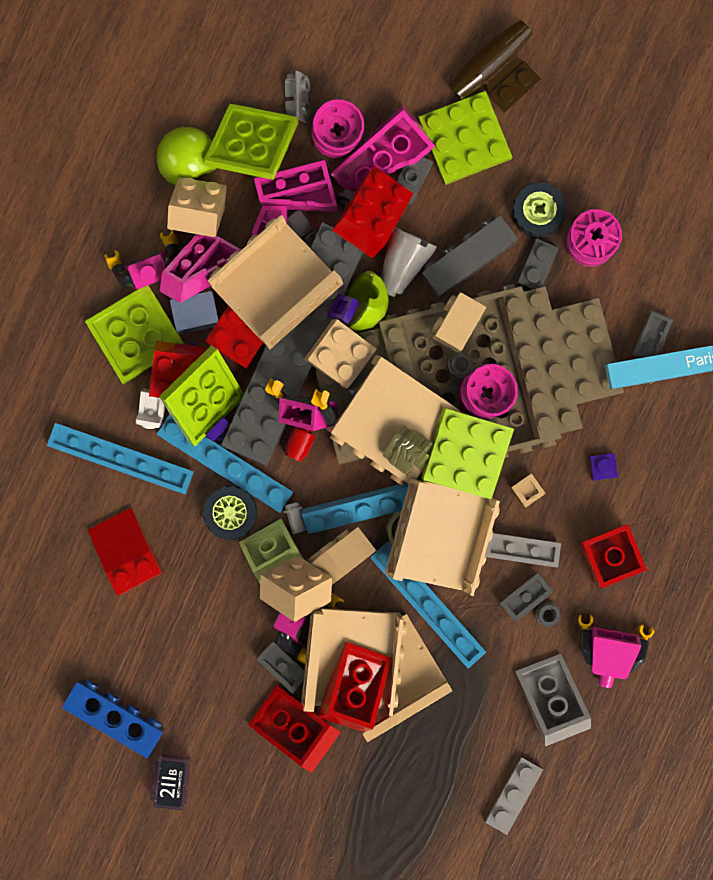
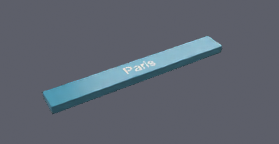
M713 346L607 364L605 369L609 388L611 390L713 371Z

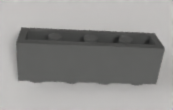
M501 215L496 219L493 216L481 225L483 228L477 233L471 231L462 238V244L458 247L450 246L442 253L444 255L443 258L437 262L433 259L423 267L425 271L422 272L421 277L438 299L517 242V236Z

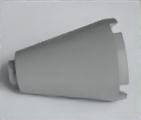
M395 227L389 237L381 273V279L386 284L388 295L395 297L396 293L401 295L435 252L437 246Z

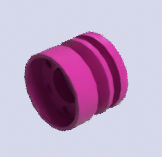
M331 100L324 103L317 110L311 128V139L315 148L322 155L330 158H343L350 155L358 147L364 131V119L360 110L353 103L346 100ZM334 127H337V130L341 131L340 136H336L335 133H331Z
M602 209L588 210L578 216L569 228L566 236L567 251L570 257L578 264L586 267L599 266L604 264L619 248L622 240V229L618 220L611 213ZM598 232V238L595 241L592 240L593 233Z
M486 364L470 372L460 382L458 388V402L462 410L468 415L484 420H490L509 411L515 404L518 395L517 383L513 374L505 367L497 364ZM486 390L488 394L485 398H482L481 394Z

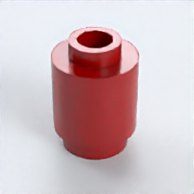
M293 427L284 447L286 449L284 455L300 462L303 461L304 457L307 458L316 437L312 435L313 431Z

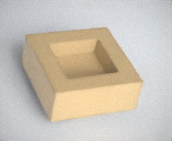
M532 473L511 487L524 508L546 494Z

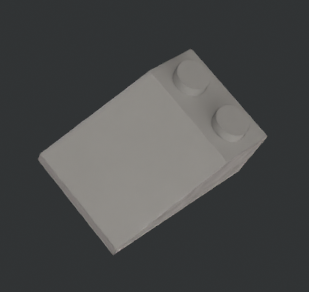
M561 654L516 671L535 725L545 746L591 729V717Z

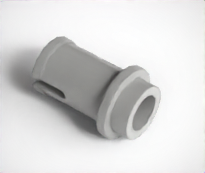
M299 502L285 505V511H283L284 514L287 513L292 534L307 530L301 513L303 507L299 505Z

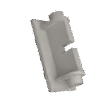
M295 71V74H288L287 79H285V97H294L293 101L285 102L286 115L295 116L298 120L309 124V116L311 114V106L308 102L310 82L308 76L299 71Z

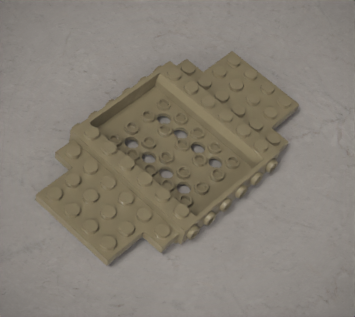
M515 284L501 287V292L493 294L491 290L483 291L477 294V298H473V300L486 306V309L462 351L459 353H465L470 357L472 361L470 372L481 367L485 358H493L497 365L505 367L513 374L517 383L518 395L515 404L509 409L507 417L502 419L495 417L488 420L514 429L505 458L509 457L508 452L517 450L518 454L533 451L532 446L541 444L542 448L556 445L555 440L561 439L562 433L583 428L577 408L578 404L624 393L623 387L611 390L609 388L605 365L616 363L599 298L552 310L546 287L523 292L522 286L515 288ZM444 302L432 304L430 309L421 311L420 308L406 311L407 315L397 317V314L385 316L383 321L379 322L378 329L357 334L377 350L350 385L355 394L374 367L371 361L375 355H378L438 396L442 397L445 393L453 394L455 397L453 406L459 409L461 413L466 414L458 402V388L465 376H453L447 366L449 358L457 352L432 339L435 334L431 331L439 317L444 318L447 311L443 310L445 307ZM481 334H485L490 338V344L486 348H481L476 344V338ZM439 346L443 350L442 358L438 360L432 359L429 356L430 348ZM315 369L321 393L323 391L329 392L328 399L335 400L338 405L337 422L352 400L349 389L340 387L318 369ZM443 369L449 373V380L446 383L436 381L435 373L438 370ZM486 390L483 391L481 397L485 398L488 392ZM333 440L339 465L361 459L350 452L352 446L346 442L341 446Z

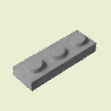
M493 533L491 541L488 542L486 557L558 568L561 543Z
M520 757L489 812L485 823L507 835L543 769Z

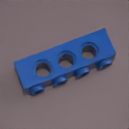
M87 679L84 682L82 680L78 681L62 708L145 758H148L165 731L161 728L162 723L152 717L148 719L139 715L141 711L128 704L126 707L118 702L120 699L110 692L104 694L98 691V685ZM90 698H96L99 701L100 707L98 711H93L89 708L88 701ZM112 710L120 713L121 721L119 723H113L110 720L109 714ZM132 723L141 725L142 734L140 736H135L131 733L130 726Z

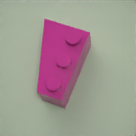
M325 160L277 172L274 180L262 177L254 178L261 207L287 206L289 210L338 213Z
M196 234L162 272L160 292L179 303L210 287L211 285L208 280L211 273L218 267L222 268L229 262L230 256L242 249L218 236L211 237Z

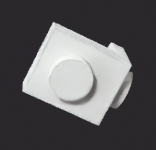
M143 388L136 424L142 425V427L147 429L159 428L164 419L165 405L160 398L149 397L150 389Z

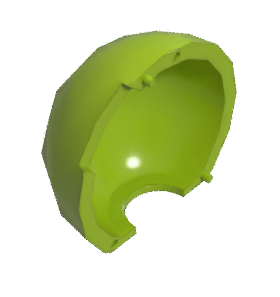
M178 127L167 133L157 148L156 162L162 176L169 183L176 186L179 177L196 179L203 174H209L217 168L206 166L204 158L212 143L211 138L205 132L195 127Z
M366 271L362 273L348 289L345 296L356 299L360 304L349 324H343L352 331H361L374 327L385 316L389 301L388 290L381 277L374 272Z

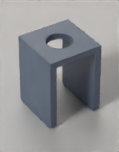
M211 291L196 294L181 303L174 299L170 300L176 331L179 335L214 328L219 321L215 297Z

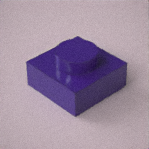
M338 294L327 316L349 324L360 303L354 298Z
M222 418L206 435L212 441L216 438L221 441L228 432L227 427L230 424Z
M615 453L589 457L593 481L618 477Z

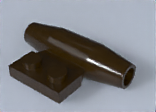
M519 20L496 35L463 66L449 84L450 90L457 98L462 100L486 84L490 98L505 113L541 80L525 61L515 58L533 35L531 29L522 20Z

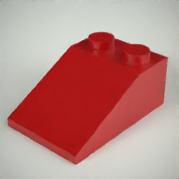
M132 508L88 529L104 571L117 596L165 573Z
M346 642L324 692L318 717L360 732L373 730L392 658Z
M276 685L248 724L250 728L295 763L310 772L314 771L341 733L325 719L319 718L315 712L304 711L301 702L278 685Z

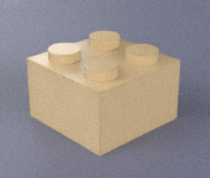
M179 177L168 206L167 229L216 237L225 209L227 185Z
M461 292L457 296L452 295L443 309L447 311L445 317H439L431 330L435 333L432 339L459 353L468 341L486 306Z
M333 319L304 360L340 387L348 389L377 349L338 319Z
M357 527L351 533L345 530L308 560L313 566L331 576L333 585L376 550Z
M297 555L261 574L260 599L295 622L331 602L332 577Z

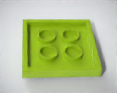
M486 91L418 117L421 126L435 144L431 152L444 185L512 159L511 152Z
M229 104L204 158L205 165L274 180L298 125L297 117Z
M149 285L136 290L85 321L122 384L129 382L152 368L156 341L184 344Z
M210 346L159 398L187 441L195 447L222 418L242 401L244 393L218 349Z
M443 407L432 441L433 445L428 453L430 457L425 463L421 479L492 499L514 429Z

